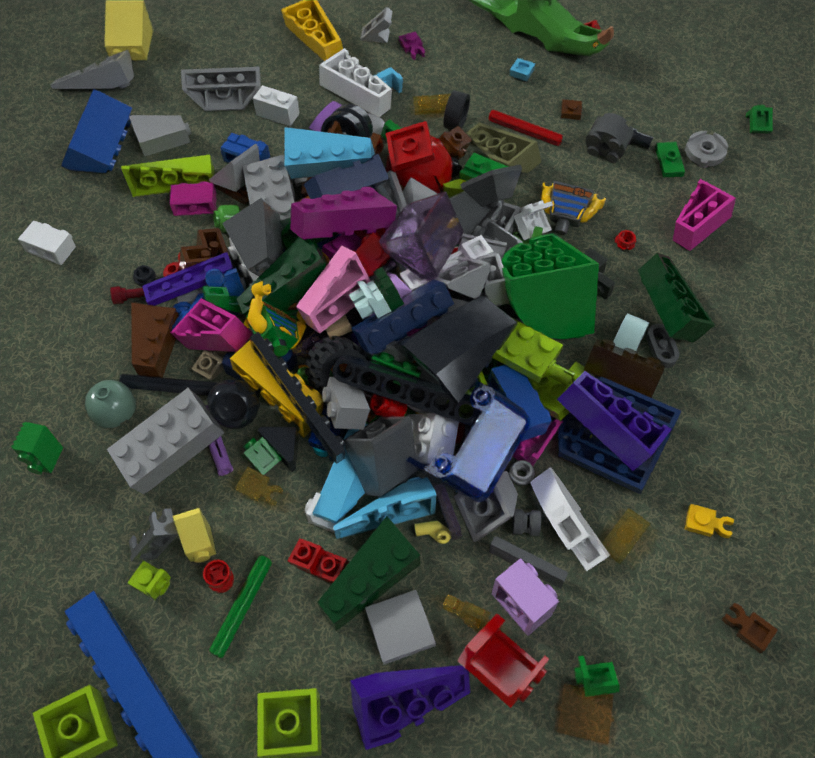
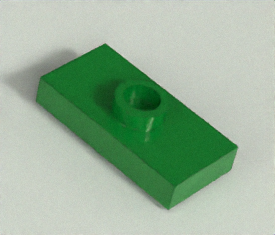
M677 142L656 143L655 150L663 178L684 177L685 169Z

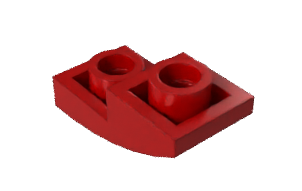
M299 538L287 560L289 564L331 584L349 563L346 558L327 552L322 546Z

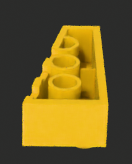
M249 340L230 358L232 369L255 391L260 388L262 390L260 393L270 406L277 405L280 413L283 415L282 418L289 424L293 421L300 428L298 433L304 438L311 431L310 427L253 351ZM287 370L291 377L296 376L302 385L301 391L304 395H309L314 400L317 406L315 410L320 416L324 415L322 395L315 389H309L301 376L296 373L293 375Z

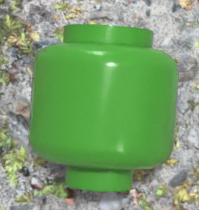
M220 205L213 215L215 228H220L221 233H227L222 223L241 211L238 205Z

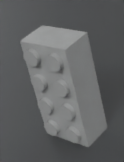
M284 155L243 166L250 205L260 198L266 201L279 213L281 231L291 221V203L296 202L292 180L284 166Z
M187 388L114 443L107 451L128 485L136 491L145 494L223 435L224 431L211 415L201 398Z

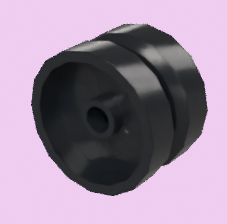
M353 104L341 105L324 120L321 126V132H328L329 128H332L334 122L337 121L344 135L371 138L373 134L371 118L365 110Z

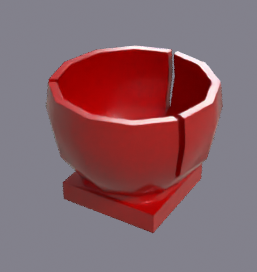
M427 121L386 133L389 150L385 167L386 172L391 170L396 173L400 185L404 187L410 178H413L437 194L441 193L440 189L443 191V184L451 180L453 163L450 154L441 140L430 135Z

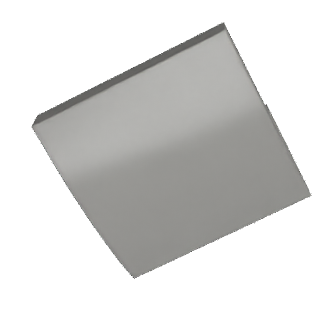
M416 590L365 607L383 665L436 646Z

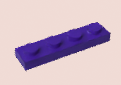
M228 252L143 285L146 302L148 305L156 306L208 285L205 275L209 270L219 269L225 274L226 271L234 269Z

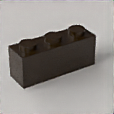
M597 339L584 370L652 398L665 368L661 361L653 357L644 358L639 356L637 351L630 348H619L608 339Z

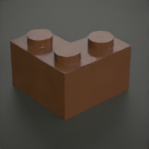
M220 228L198 230L197 246L180 248V270L228 252Z

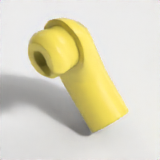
M439 521L414 524L416 536L430 535L440 544H446L451 539L449 529Z

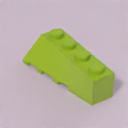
M210 155L121 166L133 197L171 192V185H178L180 183L197 184L203 181L211 183L209 179L214 176V166Z

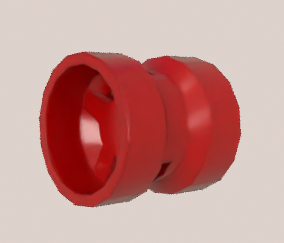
M213 560L205 566L203 578L211 590L217 593H224L233 586L234 575L226 562L223 560Z

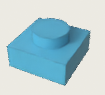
M517 58L510 69L509 76L528 81L534 71L535 63Z

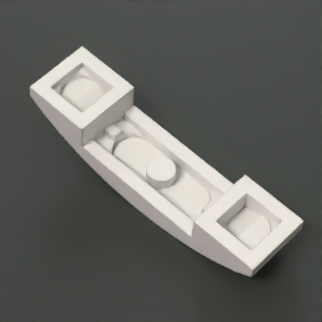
M482 235L461 244L460 251L424 268L420 263L401 272L400 277L413 292L431 281V276L468 258L476 259L479 256L492 254L493 250Z

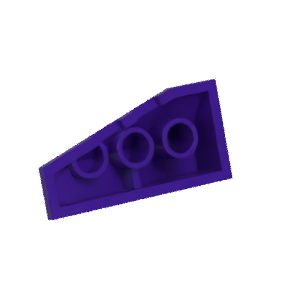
M462 665L380 672L350 680L352 705L365 750L397 740L401 737L399 730L412 722L415 723L416 727L425 722L423 716L434 708L442 711L470 693L469 671Z

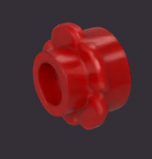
M623 230L615 237V243L622 250H631L635 247L636 236L632 231Z

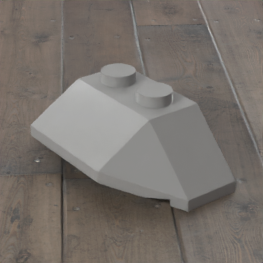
M260 67L181 70L182 90L204 111L244 110L261 88Z

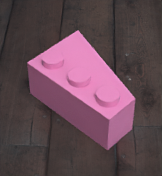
M341 246L296 306L306 324L318 333L323 332L355 307L349 294L360 288L357 281H364L366 284L371 281L356 252Z

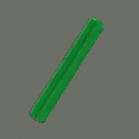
M262 555L257 558L209 649L212 655L218 658L224 657L272 565L269 558Z

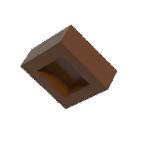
M563 99L561 118L580 120L582 101Z

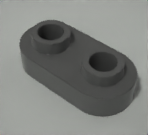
M663 324L652 325L646 335L652 356L661 361L665 368H670L676 364L679 358V351L675 340L669 337ZM655 336L660 337L661 340H657Z

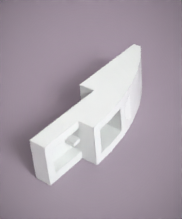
M552 467L530 482L540 505L558 536L568 550L572 549L586 571L610 556L579 512L581 508Z

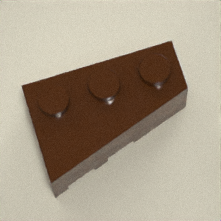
M131 303L132 365L138 375L164 376L176 338L170 333L172 326L179 316L176 308Z

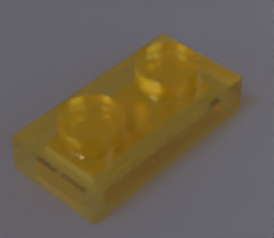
M450 94L413 97L415 115L445 113Z

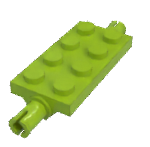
M514 319L518 324L501 349L496 350L492 358L537 383L543 377L548 378L550 376L568 387L575 373L556 364V358L561 352L563 345Z

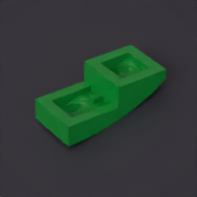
M203 286L205 300L220 308L242 313L237 301L239 296H229L227 287Z

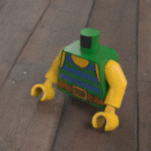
M263 281L255 283L251 288L255 299H252L249 313L246 315L248 323L254 334L259 332L263 339H269L274 347V354L276 356H284L300 342L307 327L305 325L306 322L299 311L297 312L298 322L295 317L262 300L263 296L271 293V285L263 286Z

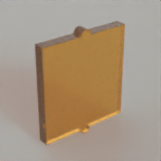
M564 684L561 704L558 706L560 715L557 733L608 744L610 725L614 721V718L611 716L614 695L603 694L585 697L582 687Z

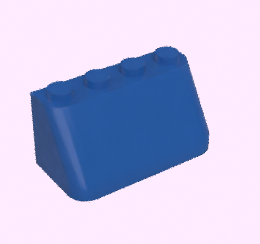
M93 89L61 167L73 171L106 173L107 170L112 171L116 162L112 158L114 155L118 156L122 145L118 144L119 140L124 141L127 134L124 128L125 126L129 128L131 124L129 116L132 107Z

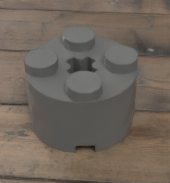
M606 113L602 117L598 116L586 137L588 154L595 157L601 155L606 157L609 162L616 163L623 156L633 137L634 131L632 126L629 128L625 124L627 120L617 114Z

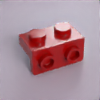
M374 232L366 235L361 241L362 245L356 251L353 250L356 252L369 277L394 255V252L382 240L383 237Z

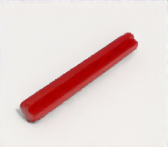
M492 110L489 114L488 120L556 146H559L562 142L563 135L496 110Z

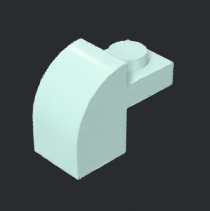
M627 313L613 341L616 344L615 346L637 351L648 329L649 322Z

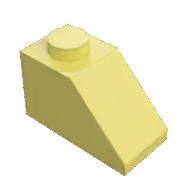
M200 508L173 516L185 555L190 562H205L210 559V556L216 555L210 525Z

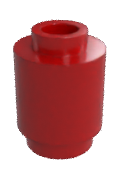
M374 394L370 401L371 409L376 415L381 417H404L407 411V404L378 394Z

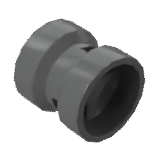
M515 509L512 520V534L521 535L522 533H529L530 536L539 537L541 511L532 510L524 512L522 509Z

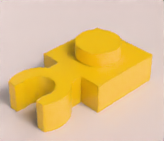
M690 504L685 530L711 537L713 531H716L719 536L730 538L733 532L725 530L723 524L731 526L734 523V519L730 517L716 518V510Z

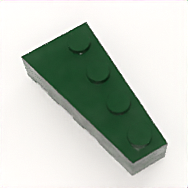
M299 237L237 298L242 313L245 316L249 313L251 301L255 299L251 288L255 283L263 281V286L271 285V293L263 296L262 300L282 311L287 310L291 305L301 300L328 264L313 239H302Z
M656 253L637 270L641 277V282L645 285L670 338L695 342L715 326L669 256Z
M388 516L385 517L317 602L320 611L336 632L420 565V554Z

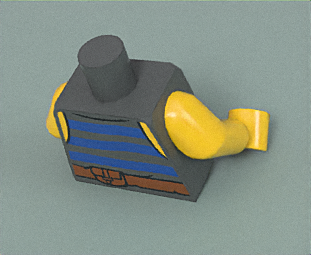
M555 180L552 186L549 187L545 186V182L542 183L541 200L544 203L552 201L553 206L545 209V212L550 215L549 220L557 222L554 232L562 235L567 234L569 226L579 227L580 223H585L593 217L598 210L603 208L606 198L604 197L603 200L597 199L598 194H594V190Z

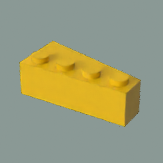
M302 0L281 9L286 27L322 60L326 61L343 50L340 37L317 0Z

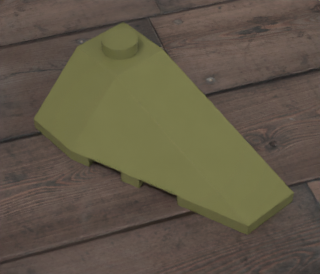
M480 122L466 132L472 139V142L489 158L508 167L521 164V172L529 173L541 163L538 143L535 140Z

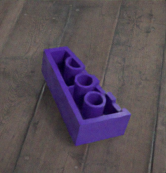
M584 371L557 400L620 458L623 463L634 471L653 455L672 429L665 424L659 426L652 421L653 416L647 412L641 414L631 407V401L625 397H616L612 394L613 392L610 387Z

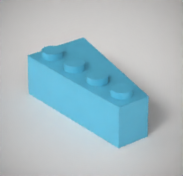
M285 127L284 166L291 179L313 177L341 167V169L352 167L353 162L358 160L363 164L375 155L371 138Z

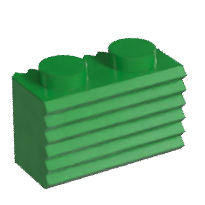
M29 422L22 423L23 427L20 428L21 431L16 436L17 440L13 441L14 445L11 446L18 454L17 459L28 465L27 470L32 473H52L63 446L56 440L57 438L53 436L51 431L47 429L48 427Z

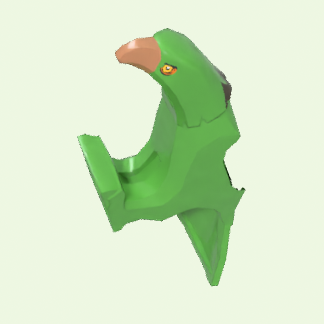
M469 0L474 5L488 11L501 20L512 33L522 31L539 38L544 43L547 51L590 56L604 50L614 37L612 26L606 30H600L584 25L582 22L577 21L557 0Z

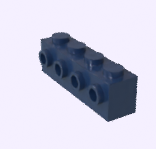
M433 279L402 298L404 305L380 318L374 314L352 327L351 329L362 349L369 354H378L384 351L389 343L404 339L412 329H419L425 326L432 317L445 314L449 310L448 308L454 305L445 283Z

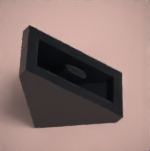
M260 427L257 430L260 438L263 437L280 456L281 461L293 472L296 469L299 441L296 427Z

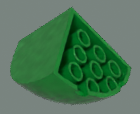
M554 233L529 239V244L519 243L505 253L502 258L504 267L502 268V274L505 279L506 295L513 311L527 327H531L554 339L582 338L585 335L594 333L599 271L598 262Z

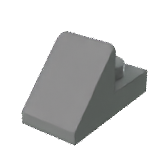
M388 7L363 27L361 41L388 42L390 33L388 28L392 22V11Z

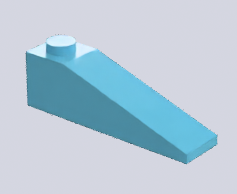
M349 429L344 439L359 431V429ZM346 449L345 459L338 464L333 463L313 512L314 516L335 524L365 494Z
M420 477L411 478L406 483H402L334 525L335 537L339 539L377 529L386 516L394 524L433 515L436 512V492L428 477L422 479Z

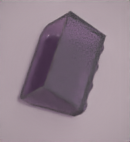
M445 191L406 205L381 237L379 244L385 253L417 277L430 281L439 276L441 269L446 264L447 259L452 254L464 231Z

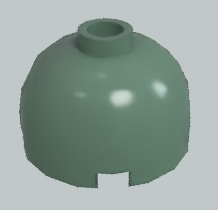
M103 380L96 383L88 391L85 398V409L89 418L97 426L115 428L120 426V423L126 419L129 420L136 409V400L132 391L122 382Z

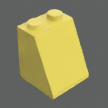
M106 0L105 49L108 56L129 50L131 60H147L153 29L144 0Z

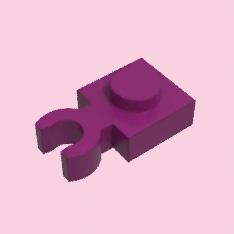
M416 32L398 36L399 43L406 53L411 51V58L413 60H416V54H421L422 57H425L423 42Z

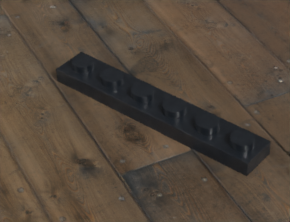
M259 332L252 335L250 342L253 351L336 464L344 460L346 445L339 435L334 436L330 430L332 427L328 419L324 415L320 416L315 410L317 406L314 400L309 395L305 396L301 391L302 385L296 376L291 377L287 372L288 366L282 357L277 358L273 353L274 347L269 339H263Z

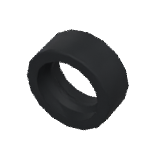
M455 90L450 94L444 113V128L450 130L457 126L461 129L463 128L470 106L469 94Z

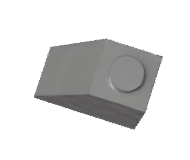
M129 116L144 157L190 143L188 135L192 133L188 123H184L181 116Z

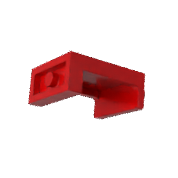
M496 614L466 645L457 661L507 706L512 708L518 699L522 703L533 691V688L530 686L532 682L538 685L548 671L544 669V666L549 661V658L544 656L540 662L532 658L500 630L506 620L499 614Z

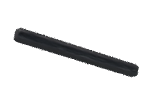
M121 374L119 382H122L131 389L181 393L189 388L196 395L206 396L218 383Z

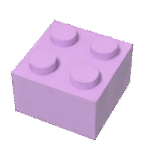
M521 558L495 579L492 595L527 636L552 616L559 602L554 589L548 584L544 585L538 578L536 569L530 563L525 564Z

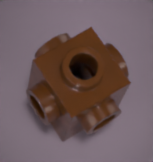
M459 126L450 132L445 131L439 137L450 156L458 160L466 154V149L472 141Z

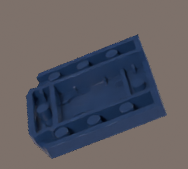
M600 377L598 380L610 387L613 395L618 398L625 397L632 402V408L641 414L647 412L654 417L653 422L659 426L665 424L672 430L653 455L632 471L570 412L564 417L558 429V455L641 495L673 432L681 410L604 377Z

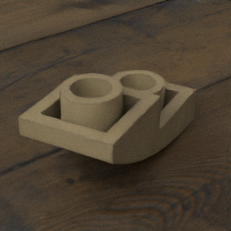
M204 350L191 369L212 381L224 370L222 361L225 354L229 351L209 350L207 352Z

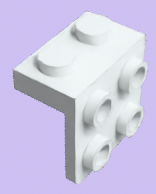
M434 413L408 414L407 416H410L412 421L417 464L451 469L459 422Z

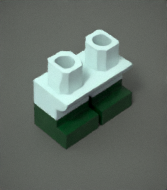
M383 267L374 271L377 278L367 284L364 281H357L360 288L349 294L362 319L374 312L380 318L404 305L395 285Z

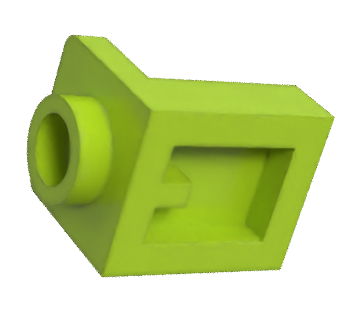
M143 560L128 581V584L156 600L159 595L161 596L167 591L171 577L162 568L158 569Z

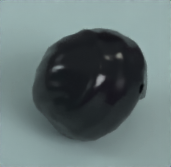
M241 380L220 381L210 390L207 397L211 415L221 425L229 429H242L250 425L256 418L260 408V400L256 392L248 383Z

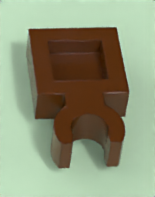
M733 603L729 609L735 612L736 619L726 614L722 618L723 622L728 626L738 627L740 630L736 636L761 654L765 651L778 629L755 612L751 613L749 617L746 616L744 609L739 604Z

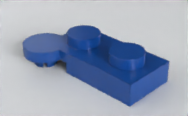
M236 268L226 271L225 274L219 269H211L205 275L206 283L209 286L227 287L229 296H240L245 291ZM227 310L229 313L235 316L243 314Z

